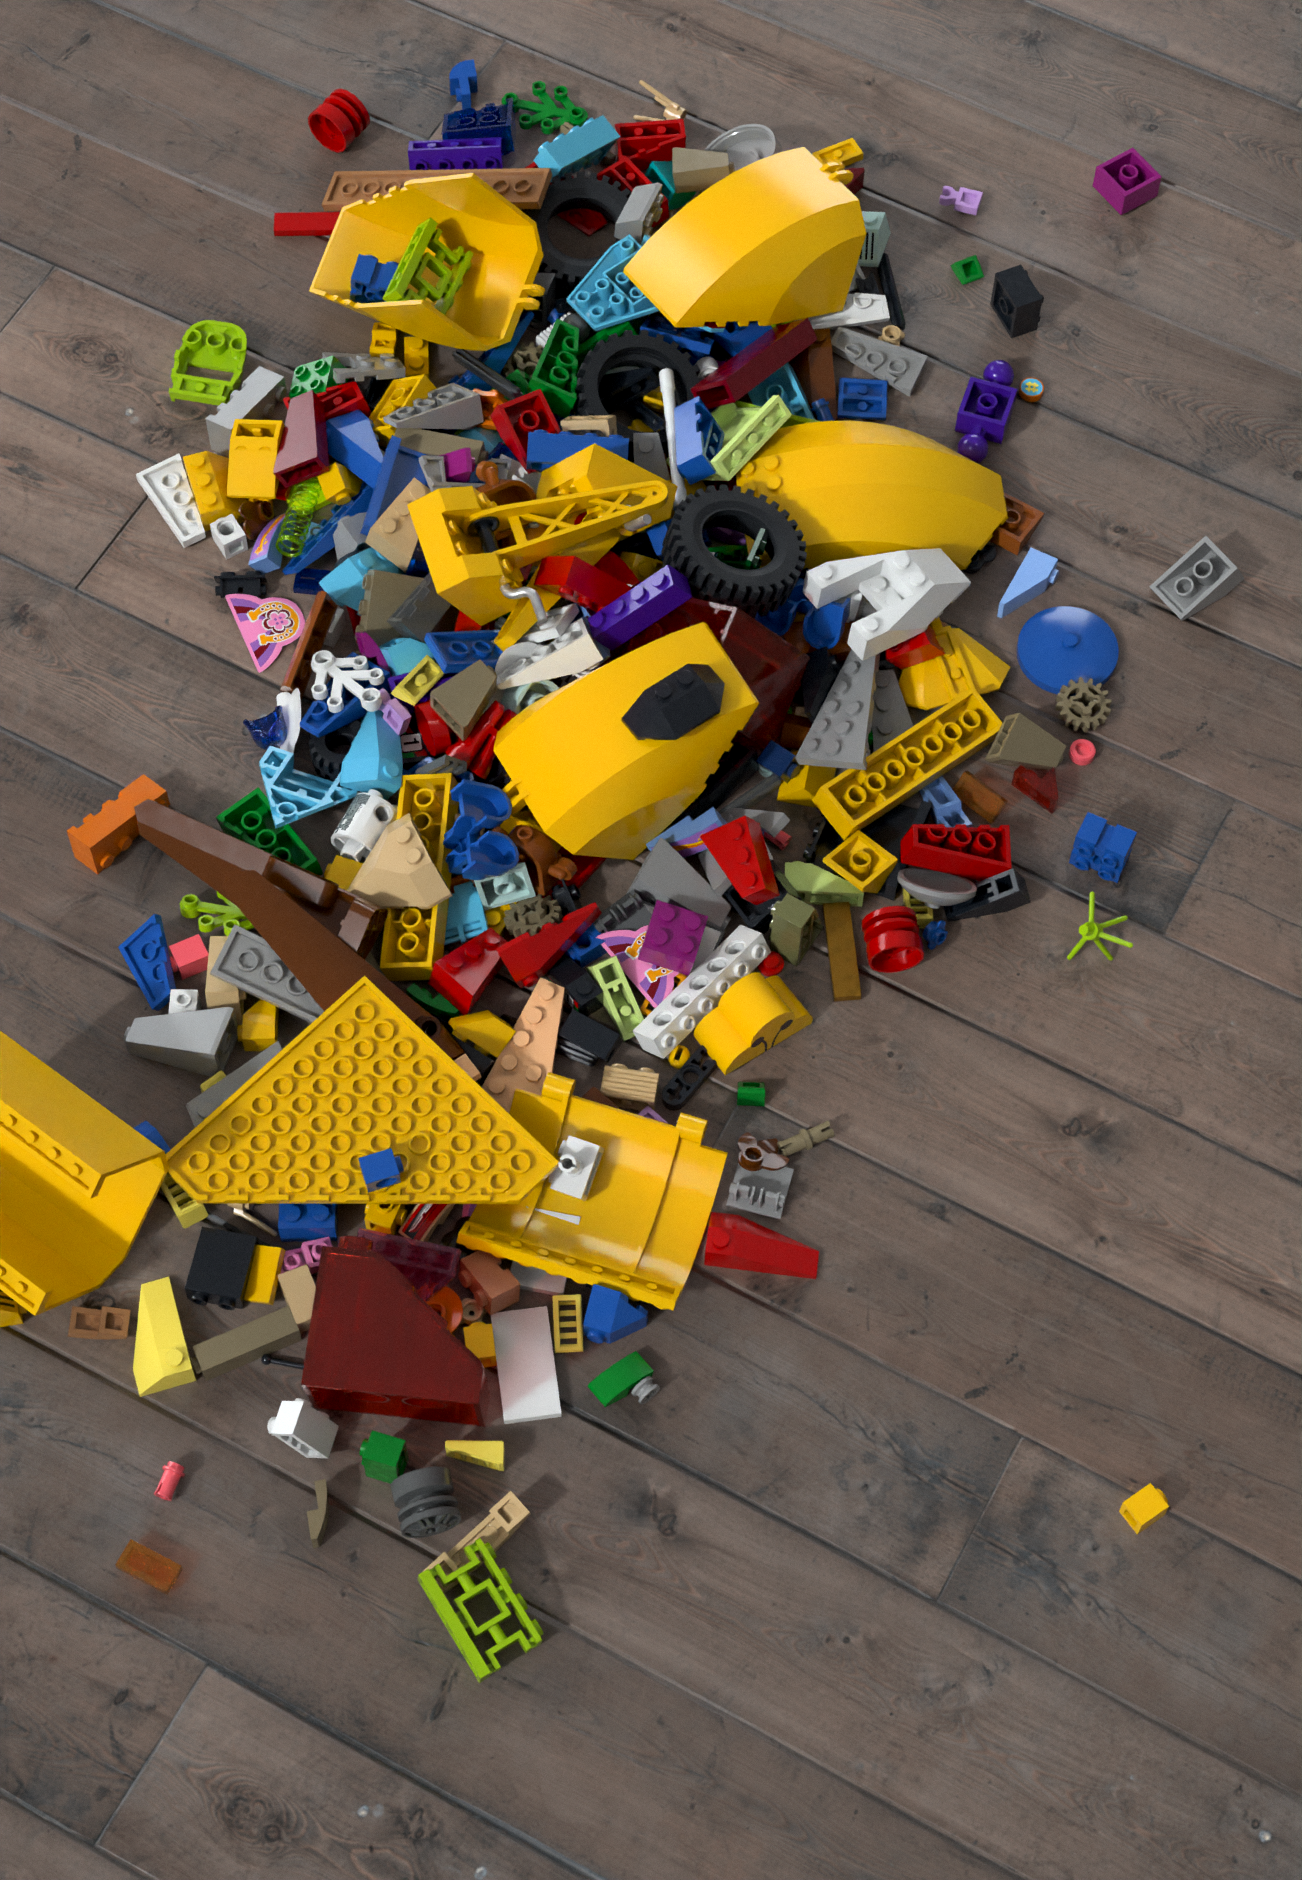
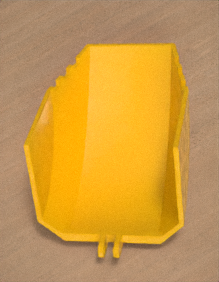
M805 147L783 151L760 159L713 184L687 203L641 247L625 266L623 273L675 328L704 327L705 322H716L717 327H725L726 322L738 321L737 324L739 326H748L749 321H758L759 326H769L843 311L866 237L859 199L844 186V184L846 185L851 182L854 175L850 170L845 171V165L842 162L821 164Z
M474 173L414 179L405 182L404 188L400 189L397 186L389 188V194L384 196L380 193L374 194L373 200L369 202L362 199L342 207L309 289L312 294L418 338L457 349L487 351L511 341L523 309L535 310L539 308L540 302L528 296H543L545 293L544 287L533 284L543 259V251L536 222ZM429 218L438 223L435 229L440 228L442 230L438 240L451 251L462 246L465 253L468 251L474 253L470 261L472 265L462 278L463 284L453 297L455 301L445 315L434 308L437 300L432 302L427 297L425 300L364 304L350 300L351 276L358 255H373L378 258L379 263L383 264L390 261L399 264L417 226ZM426 247L424 253L429 252L435 257L436 254ZM443 261L442 264H444L447 268H449L452 271L454 264L450 266L448 263ZM425 267L421 275L433 287H436L440 279L428 267ZM409 283L406 290L411 289L418 293V290Z
M701 622L639 647L545 695L526 707L497 732L493 751L512 780L502 791L506 793L509 799L518 792L520 793L511 801V815L518 813L527 805L544 833L573 855L634 860L647 847L646 844L659 836L704 791L707 786L705 781L708 776L716 772L720 766L717 762L724 751L729 752L733 745L731 740L738 730H743L759 704V701L705 622ZM688 663L709 665L725 683L720 713L677 740H637L621 721L622 717L644 690Z

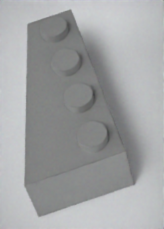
M259 366L242 382L240 391L235 389L230 394V400L227 404L222 402L217 407L218 413L215 416L210 414L206 418L212 450L229 457L230 437L235 419L266 420L273 415L274 408L280 401H283L287 394L284 376Z

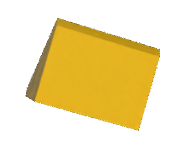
M800 765L799 773L795 778L790 779L788 784L781 780L777 801L818 808L812 799L821 786L834 779L836 768Z
M857 830L823 858V863L862 892L869 893L879 892L898 862L895 856L860 830Z

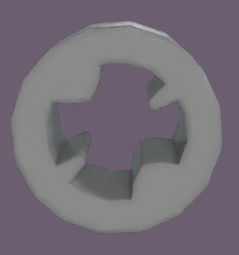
M651 1376L641 1380L631 1392L634 1397H639L638 1402L641 1405L650 1401L660 1390L658 1384L654 1385L652 1383L653 1378Z

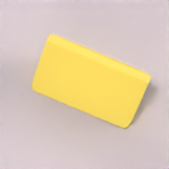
M426 655L394 688L391 694L415 706L445 673L430 656Z

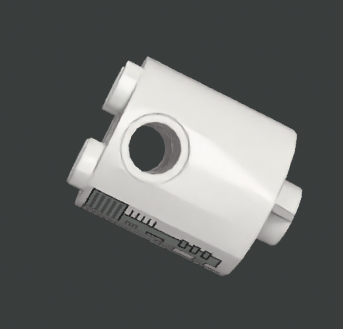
M370 789L368 793H357L331 836L332 845L340 853V856L364 863L386 826L396 821L398 806L384 800L383 795L374 789Z

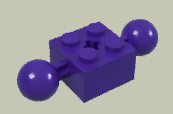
M1004 360L990 362L984 369V380L970 377L957 413L955 432L966 434L959 440L957 452L976 463L982 462L988 454V443L986 440L1002 444L1015 406L1017 389L1009 387L1014 379V371L1012 366Z

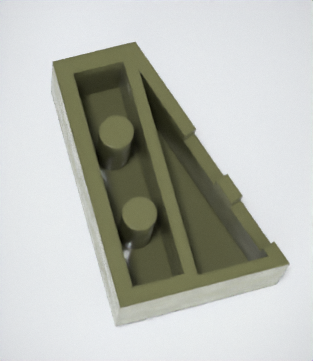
M787 893L782 901L778 900L771 910L773 919L770 923V928H772L768 940L771 941L770 951L779 953L783 960L797 967L824 926L821 925V920L818 919L819 915L814 907Z

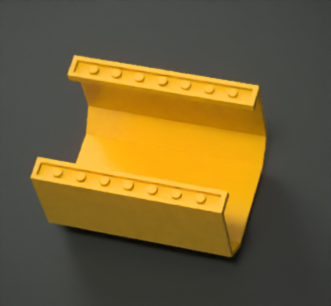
M0 1031V1290L34 1316H37L99 1289L125 1261L169 1170L165 1152Z

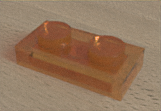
M964 771L952 789L963 803L989 823L995 822L1008 802L969 771Z
M131 1539L115 1564L117 1569L167 1595L183 1570L182 1565Z

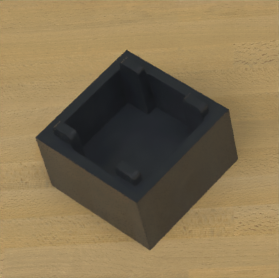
M1018 265L995 273L990 305L1011 339L1037 330L1044 297L1039 294L1032 283L1027 270H1024L1022 265Z
M770 859L779 896L755 905L741 898L733 884L724 892L748 927L763 934L770 929V923L773 919L771 910L778 900L782 901L787 893L802 900L772 859Z

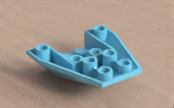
M630 234L610 246L566 298L572 308L595 331L659 311L623 273L625 266L642 247Z

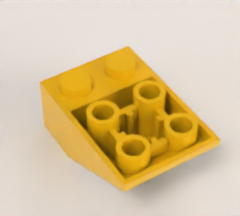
M235 419L229 447L228 498H276L279 480L273 474V469L284 428L283 421Z

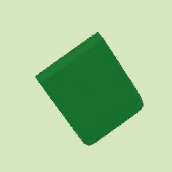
M976 255L951 265L953 272L962 285L984 277Z

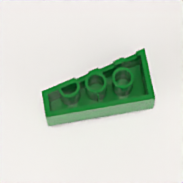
M556 319L524 395L541 389L552 413L566 418L569 416L577 396L575 387L577 385L576 369L578 367L579 328Z
M259 787L216 817L224 833L319 876L324 874L316 857L289 824L275 828L268 798Z

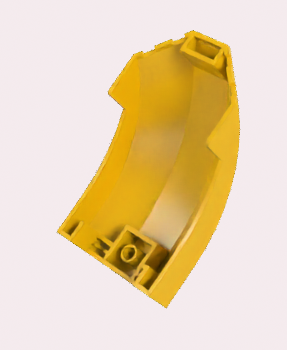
M822 421L779 428L736 473L737 486L741 487L742 493H746L747 489L754 490V497L759 498L761 494L767 496L766 502L768 504H771L773 501L779 504L777 510L779 512L786 510L790 514L787 520L794 519L798 525L795 531L801 530L804 535L801 541H806L804 552H807V558L804 568L819 566L830 561L902 550L941 548L960 570H963L971 563L973 555L978 550L981 551L993 537L992 533L999 524L1003 525L1008 519L1001 475L928 437L891 425L862 421ZM745 535L749 555L755 540ZM765 550L762 556L759 555L762 560L760 568L772 561Z

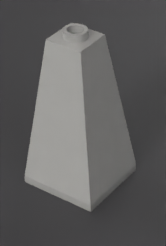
M660 837L643 862L627 893L633 890L643 901L653 905L656 904L657 900L706 915L708 916L707 925L724 930L731 919L727 915L732 906L722 896L720 897L712 889L711 885L666 840Z
M231 1007L139 1017L134 1019L131 1027H127L124 1034V1042L129 1054L212 1077L220 1070L224 1072L238 1039V1023L234 1008Z

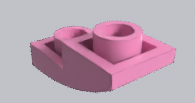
M325 1237L303 1242L301 1248L285 1251L280 1274L306 1264L310 1273L314 1274L337 1264V1258L330 1238Z

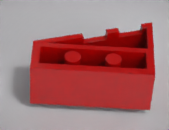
M683 119L614 124V129L621 136L615 143L616 160L619 161L627 156L640 171L649 168L652 161L672 160V148L686 147Z
M627 156L597 174V180L602 181L604 175L610 177V185H613L615 181L621 183V192L627 188L632 193L636 186L653 184ZM665 196L660 207L663 209L658 222L654 221L651 227H655L669 218L668 199Z

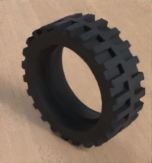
M625 330L622 337H618L617 333L609 335L606 343L603 340L596 343L594 350H590L586 355L576 376L577 385L575 393H577L571 411H576L575 416L609 415L600 401L598 388L603 376L614 368L624 366L651 367L657 376H659V372L662 369L669 368L673 370L674 393L678 406L694 398L691 388L703 380H699L697 377L701 370L697 364L691 365L689 361L692 356L687 351L682 354L677 349L678 343L673 341L669 344L663 341L664 336L661 334H657L655 338L648 336L649 331L641 330L639 335H633L632 330ZM616 421L617 435L629 438L628 461L634 462L633 433H658L663 453H666L667 458L669 457L666 429L657 432H639L629 429Z

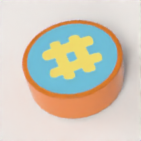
M1026 378L1020 383L1019 395L1028 402L1038 401L1043 395L1044 385L1036 378Z

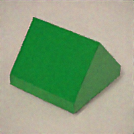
M738 1082L737 1105L764 1106V1082Z

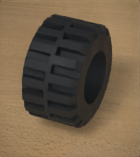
M360 718L320 738L313 734L310 735L309 747L312 764L316 773L321 774V778L330 779V781L334 782L341 772L342 761L348 753L336 754L331 752V750L340 745L352 746L351 743L361 728L362 722Z

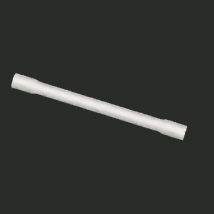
M665 368L659 372V380L663 396L671 481L678 486L673 503V510L675 512L682 500L685 501L687 491L684 478L680 476L677 470L673 370Z

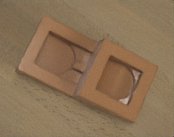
M72 1306L67 1337L106 1340L126 1339L131 1310L102 1306L101 1310Z

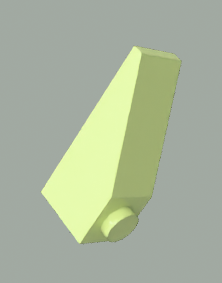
M802 861L785 862L784 875L804 903L823 905V903L849 902L850 906L862 907L864 892L850 882L812 863H804Z
M617 956L608 957L586 967L588 974L602 989L603 1006L623 1041L634 1037L633 1030L644 1018Z

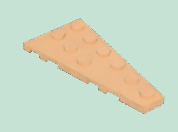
M541 977L514 1026L515 1034L498 1056L482 1086L508 1113L510 1112L516 1088L542 1096L545 1078L548 1072L553 1073L565 988Z

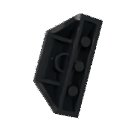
M688 663L644 690L622 717L621 721L637 740H677L720 713L725 683L709 665Z

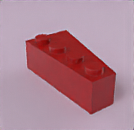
M913 824L900 841L901 863L979 881L1011 869L1010 825L990 828V825L966 827V824H957L955 827H945L944 824Z

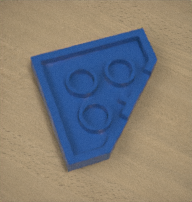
M653 313L649 315L640 328V331H649L648 336L656 338L657 334H661L664 336L663 341L669 344L673 341L678 343V350L682 348L690 349L692 354L698 356L710 354L714 344V340L709 337H705L704 340L701 339L698 331L690 327H685L684 329L680 327L675 328L666 317Z

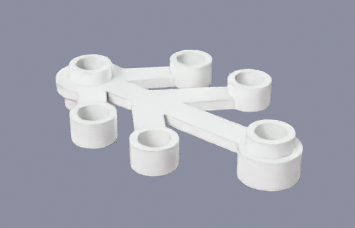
M327 650L318 651L313 655L311 667L317 673L315 684L311 688L313 698L316 700L325 699L328 696V690L325 685L327 674L334 678L331 696L327 700L330 712L338 713L344 709L341 698L343 686L360 699L362 707L367 711L374 712L380 708L382 704L380 691L376 688L364 689L355 680H369L372 685H380L384 682L382 669L373 668L368 670L367 658L361 655L354 658H335ZM353 667L354 670L342 671L339 668Z

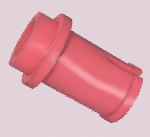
M782 830L775 838L765 831L763 836L781 850L785 849L792 839V836Z
M168 1461L167 1466L164 1465L162 1468L164 1473L154 1495L161 1499L172 1501V1496L180 1478L185 1476L183 1473L185 1468L180 1464Z

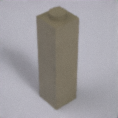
M396 428L394 434L395 437L401 438V446L426 455L440 456L462 448H470L471 457L475 458L476 466L481 461H488L489 453L485 449L484 442L480 440L417 428Z
M286 1306L192 1346L195 1357L190 1359L196 1374L202 1372L205 1381H208L260 1359L264 1354L274 1353L302 1341L292 1312L289 1306Z

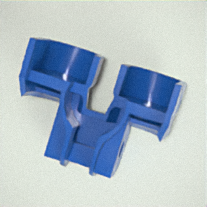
M799 578L789 599L787 598L786 603L782 607L779 605L778 609L773 613L769 610L766 616L761 617L758 612L755 616V622L763 633L778 637L784 635L793 625L796 612L806 614L803 623V635L806 641L816 649L826 646L828 649H831L843 635L845 623L850 615L851 599L847 598L843 604L833 601L817 609L802 592L805 579Z
M463 779L450 790L452 800L459 802L461 815L457 818L453 827L444 834L443 845L453 850L445 858L449 873L462 874L463 878L471 880H484L488 876H502L517 865L519 861L517 846L507 835L488 830L480 836V832L483 828H496L510 817L512 813L510 799L504 791L496 786Z

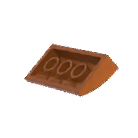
M1004 492L1008 519L1003 525L999 524L989 541L1018 555L1044 517V513Z
M319 591L315 597L280 687L281 692H289L290 694H292L294 689L298 688L301 700L313 672L311 667L312 657L316 652L321 651L338 607L325 591Z

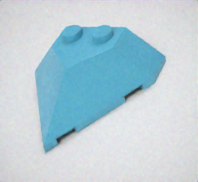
M370 547L347 558L325 576L319 584L337 605L343 607L345 604L358 611L360 601L364 600L365 590L362 588V581L368 570H380L408 575V572L406 570L405 573Z
M269 746L259 761L275 828L323 809L334 807L355 797L359 793L357 790L340 786L341 772L333 782L293 769L294 753Z

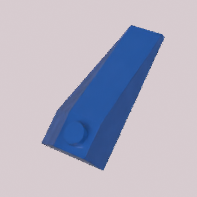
M359 409L328 419L326 421L328 454L374 489L385 453L379 448L378 442L380 440L372 429L374 427L373 421Z
M352 652L346 658H354L359 655ZM368 661V670H371L373 668L382 669L381 667ZM353 667L339 668L342 671L354 670ZM382 669L384 682L380 685H372L369 680H355L364 689L376 688L380 690L384 688L390 695L387 679L390 677V673ZM331 677L328 684H325L328 696L323 700L312 702L299 723L301 728L318 738L365 716L367 710L362 707L360 699L344 686L341 697L344 709L338 713L329 711L327 700L331 696L333 677Z

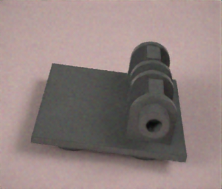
M631 890L605 909L593 922V925L601 934L615 930L637 931L639 928L649 924L652 914L643 904L639 895Z

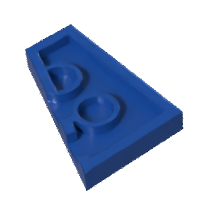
M153 914L118 948L151 1009L159 1011L170 1001L171 989H176L162 917L161 915Z

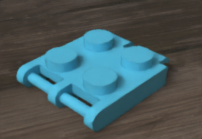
M472 881L455 885V893L449 897L444 946L461 941V943L467 942L468 938L478 936L489 929L484 907L477 888L474 887Z

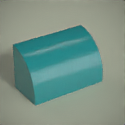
M652 161L645 173V176L652 183L662 184L661 193L668 199V210H674L685 205L696 193V191L676 193L672 161Z

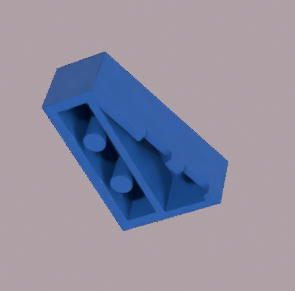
M697 396L674 408L677 470L680 476L686 478L690 485L716 473L710 461L722 449L725 433L701 398Z

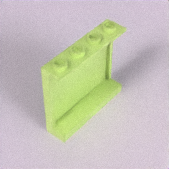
M773 395L762 408H738L733 402L718 406L711 412L725 433L722 449L710 461L716 473L702 480L730 481L788 420L792 414L779 395ZM668 457V458L666 459V463H667V464L669 465V467H670V462H669V457Z

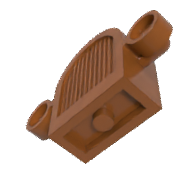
M481 461L477 465L476 475L479 480L486 483L476 488V490L480 493L484 492L491 502L494 501L497 506L536 500L534 490L526 483L518 480L499 479L498 467L494 462ZM528 524L522 525V528L524 529ZM511 528L496 533L495 537L499 549L517 545Z
M517 825L509 834L501 827L491 830L507 835L515 843L519 852L518 863L525 862L536 893L546 896L559 879L571 880L576 874L577 866L575 863L565 857L558 859L553 844L535 828L527 825Z

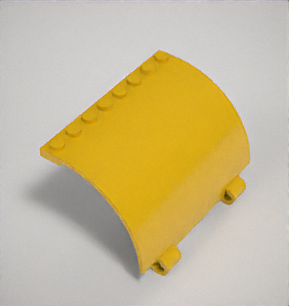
M548 1072L545 1078L542 1096L516 1088L509 1114L558 1161H560V1156H558L560 1145L563 1140L567 1141L569 1135L604 1148L587 1200L583 1201L551 1189L552 1183L549 1182V1175L520 1204H477L469 1221H466L459 1231L456 1243L462 1244L471 1250L491 1253L496 1258H507L516 1261L525 1267H536L545 1270L550 1275H561L571 1278L579 1284H596L622 1292L631 1300L651 1303L659 1309L674 1310L697 1256L728 1155L727 1152L701 1145L707 1130L708 1120L681 1112L676 1126L597 1103L573 1095L576 1080ZM535 1208L581 1217L579 1225L536 1211Z

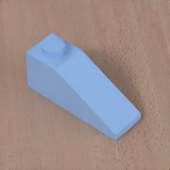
M1030 548L999 603L997 617H1005L1045 592L1049 583L1054 584L1059 574V570L1056 569L1058 559Z

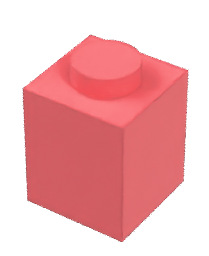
M199 934L169 946L173 973L178 971L182 980L207 970L209 954Z

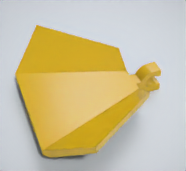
M938 617L929 625L934 629L937 635L935 637L946 654L903 669L898 683L906 706L930 710L948 704L972 687H974L979 695L999 690L1011 667L960 628H951L950 625L943 627Z

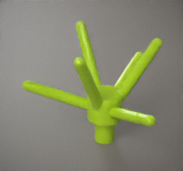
M1091 891L1089 894V922L1079 927V933L1083 937L1068 954L1067 959L1071 960L1087 940L1094 941L1110 961L1113 960V956L1099 940L1100 938L1132 948L1133 943L1103 933L1104 928L1126 921L1128 917L1124 915L1101 924L1095 923V893Z

